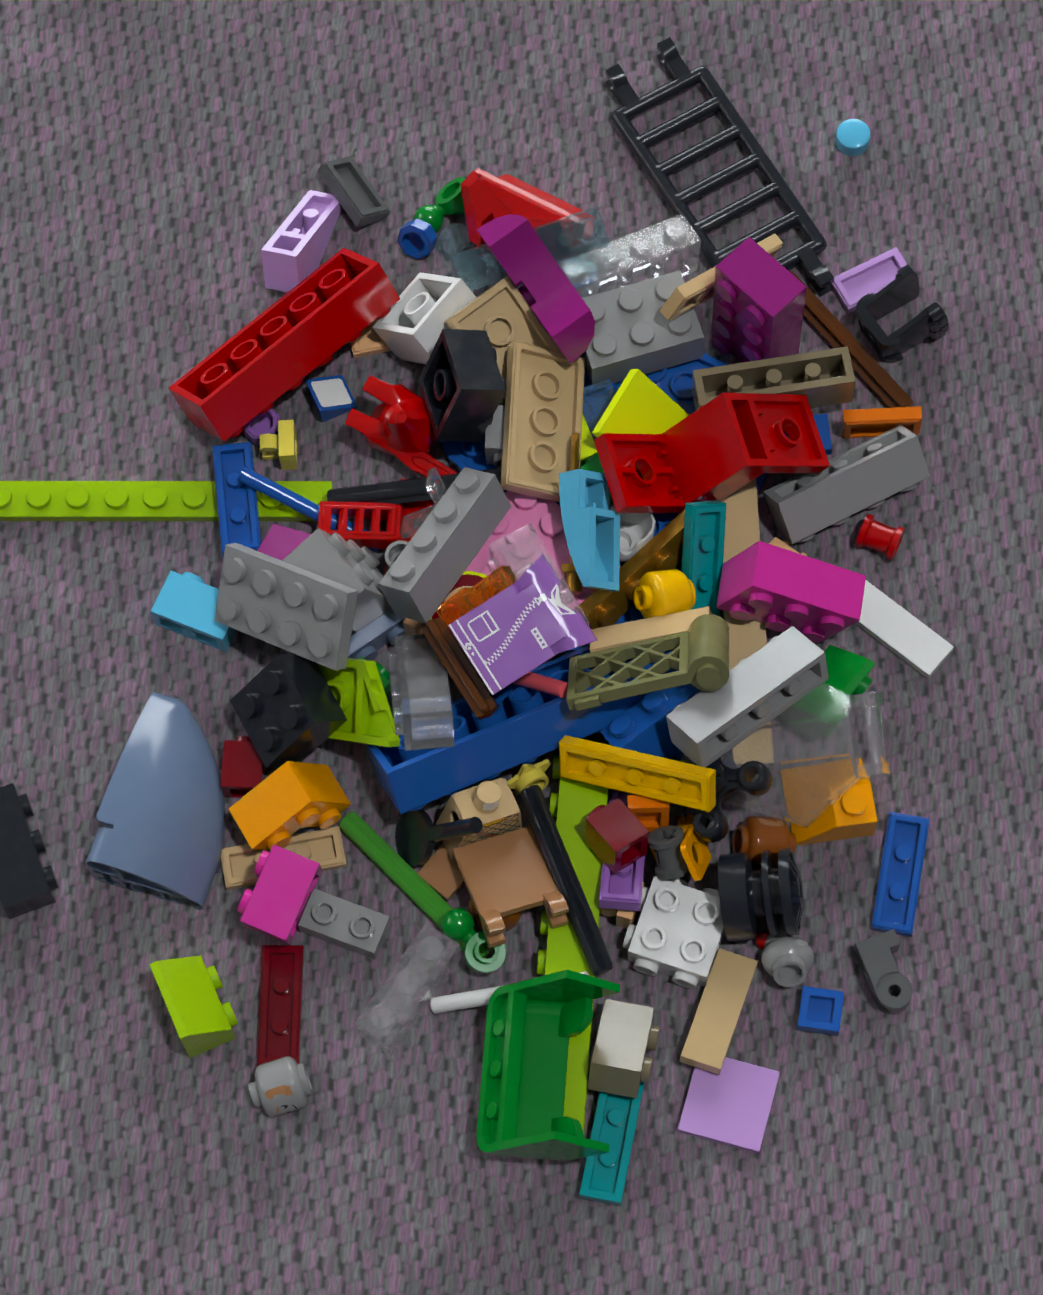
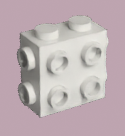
M654 876L650 888L644 886L642 889L640 909L642 912L637 926L629 924L624 938L623 947L628 949V961L634 963L633 968L636 971L646 975L656 976L658 971L673 976L672 981L685 988L695 989L697 984L706 986L725 932L719 891L711 888H704L703 891L687 887V882L680 878L663 880Z

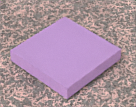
M725 1057L720 1075L694 1067L677 1132L759 1154L780 1072Z

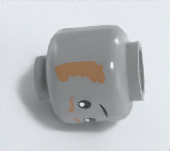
M290 1056L258 1065L254 1074L255 1082L248 1083L255 1108L263 1106L265 1112L271 1117H277L304 1108L307 1104V1096L313 1094L304 1062L297 1064L296 1060Z

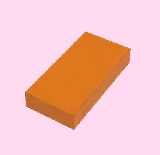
M921 406L843 410L841 420L842 437L844 439L877 437L899 425L918 435L922 423Z

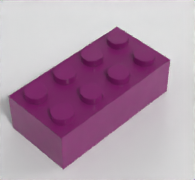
M750 237L744 240L715 267L712 342L718 351L724 355L731 353L740 363L799 354L807 287Z

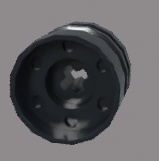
M780 848L778 852V868H775L772 852L770 850H763L760 869L754 870L748 852L720 854L718 860L719 899L727 939L729 941L756 939L759 919H765L770 935L778 937L780 934V917L784 919L788 935H799L801 916L804 910L801 874L795 864L791 848Z

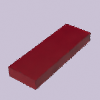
M262 945L257 1066L286 1056L293 1057L297 1064L300 1063L304 967L303 945Z

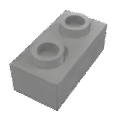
M314 888L298 927L300 932L376 960L391 925V920L388 915Z

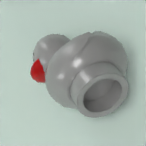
M781 927L778 937H772L768 928L756 937L755 943L757 947L763 949L761 956L763 968L770 976L774 977L776 983L783 987H795L805 980L807 973L810 972L814 963V954L807 941L788 937L786 931Z

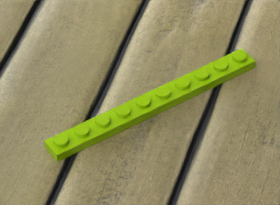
M0 481V521H219L216 482ZM274 481L318 505L320 501H327V491L333 489L332 481ZM257 491L259 521L317 522Z

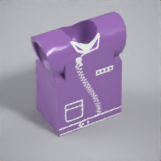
M543 554L514 584L448 625L491 695H494L556 654L597 641L596 636L582 614L568 608L561 602L559 593L560 580Z

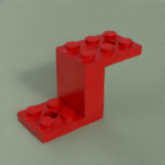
M723 392L662 434L603 433L594 440L617 513H681L685 509V503L721 501L763 473H820L830 467L806 395ZM637 472L642 474L643 479L637 474Z

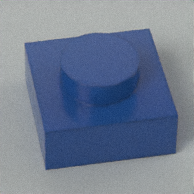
M803 986L797 1030L838 1036L844 992Z

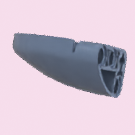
M153 692L141 712L120 756L97 812V820L104 824V827L98 828L86 860V866L92 877L100 882L138 893L146 890L158 894L157 898L177 904H180L181 901L195 904V909L202 910L215 873L218 874L220 869L222 849H224L226 831L225 797L220 787L221 777L213 751L190 709L177 698Z

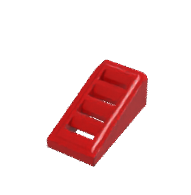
M319 502L317 529L319 528L332 535L337 532L345 541L351 539L358 546L386 550L391 543L399 541L401 505L370 502ZM331 514L338 515L337 530H330ZM348 516L354 517L353 531H347ZM364 518L370 519V531H363ZM380 520L387 521L386 532L379 531Z

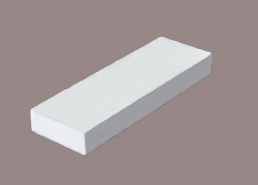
M865 581L860 621L855 624L929 679L951 654L954 646L870 582Z

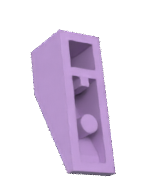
M309 190L261 249L265 288L287 293L319 267L342 210L341 204L333 194Z

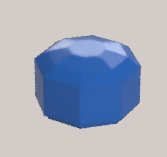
M417 218L407 222L400 229L397 242L404 254L420 259L429 255L435 249L438 236L431 224Z

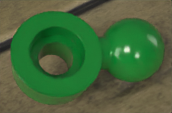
M458 177L448 182L437 194L436 203L420 207L415 212L414 220L418 218L431 224L435 233H437L443 226V217L446 214L451 215L455 213L459 215L464 213L460 184L465 178Z
M453 908L444 914L441 921L442 931L449 939L454 941L462 940L466 944L463 955L467 966L478 974H490L499 969L506 958L505 943L491 947L493 956L485 959L480 956L478 949L479 946L488 945L484 931L477 933L474 930L472 915L463 908Z

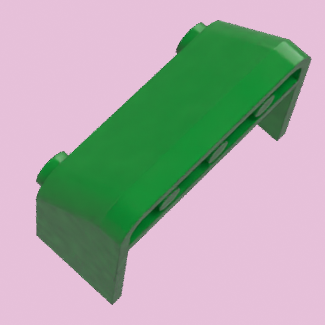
M567 969L504 985L493 992L487 1006L476 1135L477 1144L481 1151L498 1156L572 1160L609 1153V1144L584 1138L580 1122L575 1118L563 1117L569 1037L581 1034L590 1025L593 1018V999L620 993V984Z

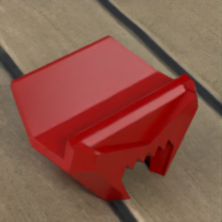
M477 168L460 184L469 241L479 247L489 249L477 229L495 218L509 214L523 216L534 229L557 221L561 222L571 254L556 258L555 260L558 264L590 245L595 216L509 174L496 177Z

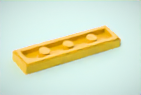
M565 735L559 741L560 777L710 812L716 806L715 769Z

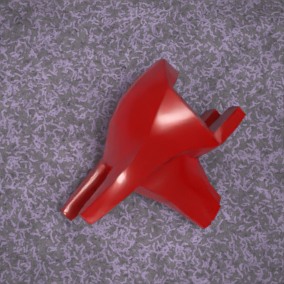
M370 375L362 390L383 403L373 410L371 417L352 408L345 424L365 435L371 449L398 458L406 467L417 474L431 477L457 473L436 460L429 453L436 438L424 399L402 384L392 385Z

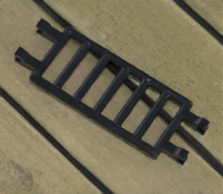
M669 37L657 43V48L660 51L657 58L673 80L645 95L637 96L619 64L605 70V74L609 79L605 83L621 104V107L614 110L611 114L613 123L710 268L717 266L748 237L758 243L774 233L778 236L798 226L808 242L775 260L787 270L799 264L820 297L833 290L830 283L834 282L835 278L816 256L826 249L827 243L825 238L707 67L699 66L690 71L680 57L674 42ZM698 83L701 84L710 98L641 135L629 120ZM718 111L729 125L728 128L661 163H658L649 149L650 146ZM736 140L740 141L748 153V156L680 192L676 190L668 178L674 172ZM756 168L759 169L768 182L764 187L697 221L687 206L689 203ZM775 197L779 198L787 210V214L719 250L715 248L707 236V233Z

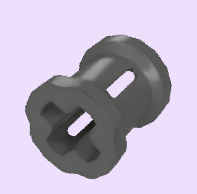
M663 826L649 833L648 845L655 852L657 864L654 870L659 879H678L690 872L680 851V845L684 839V832L681 827Z

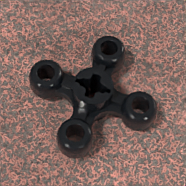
M721 756L706 767L716 770V806L710 812L700 810L694 816L693 828L701 839L706 842L715 843L725 838L729 825L722 812V803L730 799L734 791L742 790L750 795L760 796L770 790L773 783L772 773L763 763L752 760L744 763L740 768L732 769L724 764L723 757ZM759 774L757 780L751 782L753 777ZM714 821V825L710 829H707L709 823Z

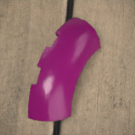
M509 214L495 218L478 228V233L517 287L523 283L518 288L519 292L570 364L577 360L588 349L594 337V317L590 308L553 258L530 222L521 215Z

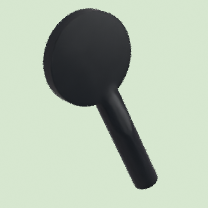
M424 810L407 811L401 815L396 827L395 844L398 855L410 866H422L430 859L435 842L479 833L482 830L483 824L480 818L471 817L433 825L430 816Z

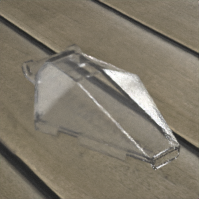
M825 683L816 687L722 756L724 764L732 769L740 768L741 765L748 761H759L769 768L773 777L772 787L764 795L753 796L745 791L736 790L730 799L724 803L807 828L860 779L892 775L891 762L886 761L881 715V706L885 705L883 692H869L849 696ZM864 709L870 763L859 765L854 718V710ZM681 750L670 758L671 760L684 763H694ZM759 774L755 775L751 782L756 781Z

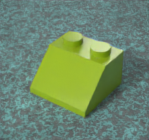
M201 955L159 960L149 964L189 1058L236 1039L231 1027L239 1023L230 1002L228 1001L224 1004L220 1002L216 990L223 988V985L214 965L206 968Z

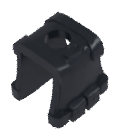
M908 264L897 271L896 279L875 295L868 293L863 296L856 305L861 332L878 356L887 363H895L902 360V354L930 338L937 341L945 336V332L949 330L948 317L937 302L925 308L889 336L886 335L877 323V320L918 297L920 291L918 276Z

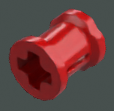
M867 514L858 533L855 547L861 549L863 546L886 554V559L892 561L902 542L905 528L901 526L897 529L874 520V515Z

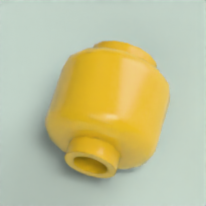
M677 569L651 571L641 577L640 585L634 590L633 599L636 608L640 610L646 619L692 609L696 602V590L692 581Z

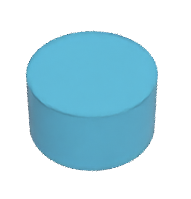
M848 119L842 122L836 133L837 148L849 156H857L867 150L870 142V129L867 124L858 119Z

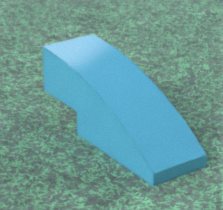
M584 469L559 473V496L563 528L575 570L583 587L612 592L619 591L620 513L610 510V490L605 474Z

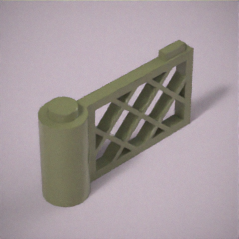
M704 614L697 617L691 623L689 631L570 657L566 698L569 709L579 711L598 707L604 702L690 683L697 689L706 692L722 688L729 678V626L720 616ZM674 649L668 655L664 654L665 651ZM632 658H634V659H633L632 661H630L628 664H627V663H624V661H626L627 659H632ZM650 662L655 663L649 669H643ZM595 667L589 672L582 671L583 669ZM670 668L678 670L675 672L663 674ZM609 672H615L609 678H604V676L607 675ZM630 677L635 678L630 682L623 683ZM590 686L595 687L594 689H592V690H590V691H585V690L588 689Z

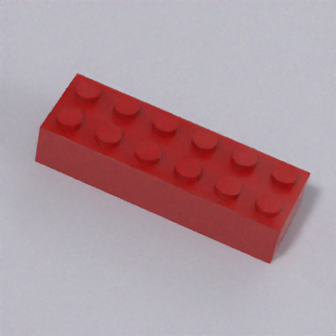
M342 248L168 389L188 419L195 426L224 442L239 435L243 431L244 425L255 416L271 409L274 401L286 391L298 387L303 382L304 377L312 370L328 363L332 359L333 353L344 344L356 340L362 334V330L370 323L386 316L390 312L391 306L398 302L400 297L378 262Z

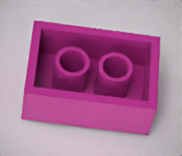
M758 541L723 564L716 608L730 612V616L735 619H752L766 623L765 626L773 631L784 632L794 626L813 643H820L860 621L866 575Z

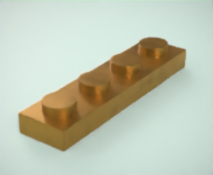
M685 509L620 567L619 591L612 592L596 589L576 607L590 629L615 625L618 619L634 605V590L640 585V579L645 573L672 570L682 561Z

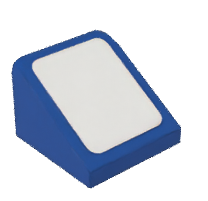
M343 375L313 378L305 381L308 394L322 423L347 413L352 408H358Z

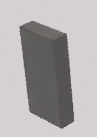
M351 156L323 162L317 172L356 227L380 222L389 216L391 211Z

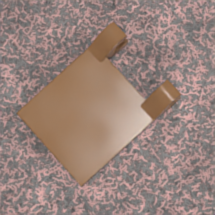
M531 826L453 848V854L480 917L484 935L490 948L506 943L503 934L506 931V927L502 917L544 905L552 929L568 924L565 914L569 912L567 902L557 889Z

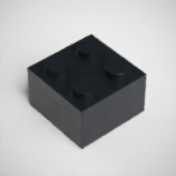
M442 329L418 380L436 441L480 442L488 425L492 424L493 415L500 401L505 398L507 390L505 378L501 377L497 365L496 350L491 346L486 330Z
M296 654L277 655L230 700L265 768L280 767L286 761L302 762L347 721L317 663Z

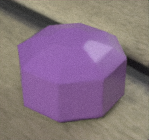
M271 408L267 412L255 416L244 425L245 436L254 445H260L259 435L267 433L278 435L280 415Z

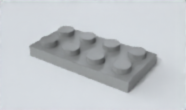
M226 544L214 621L336 671L346 668L358 590L241 544Z

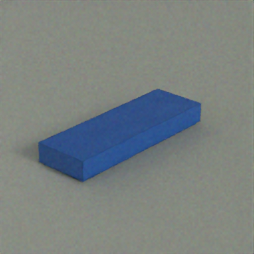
M242 442L212 446L223 558L226 544L238 543L257 551L262 543L257 490L237 480L244 466L255 471L252 443Z
M889 811L871 930L887 932L894 929L896 935L912 937L930 818Z

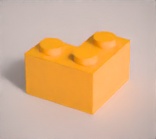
M286 761L232 805L229 811L252 849L271 851L273 844L282 848L288 845L292 840L291 835L300 828L318 827L326 829L334 825L341 819L340 813L349 807L351 803L328 765Z

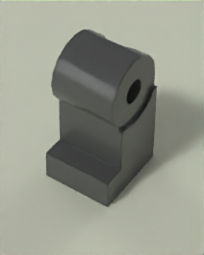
M894 929L857 942L853 949L876 1006L885 1014L890 1015L903 1012L909 1005L913 993L912 984L908 978L900 974L893 957V953H896L900 946Z

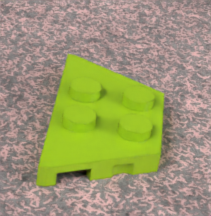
M348 657L346 668L336 671L317 663L347 718V721L328 738L384 747L400 746V738L376 662Z

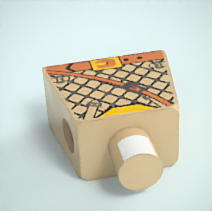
M505 778L484 781L478 786L453 794L436 822V825L471 817H478L482 821L483 827L479 833L442 840L451 860L455 859L453 848L522 828L520 809Z

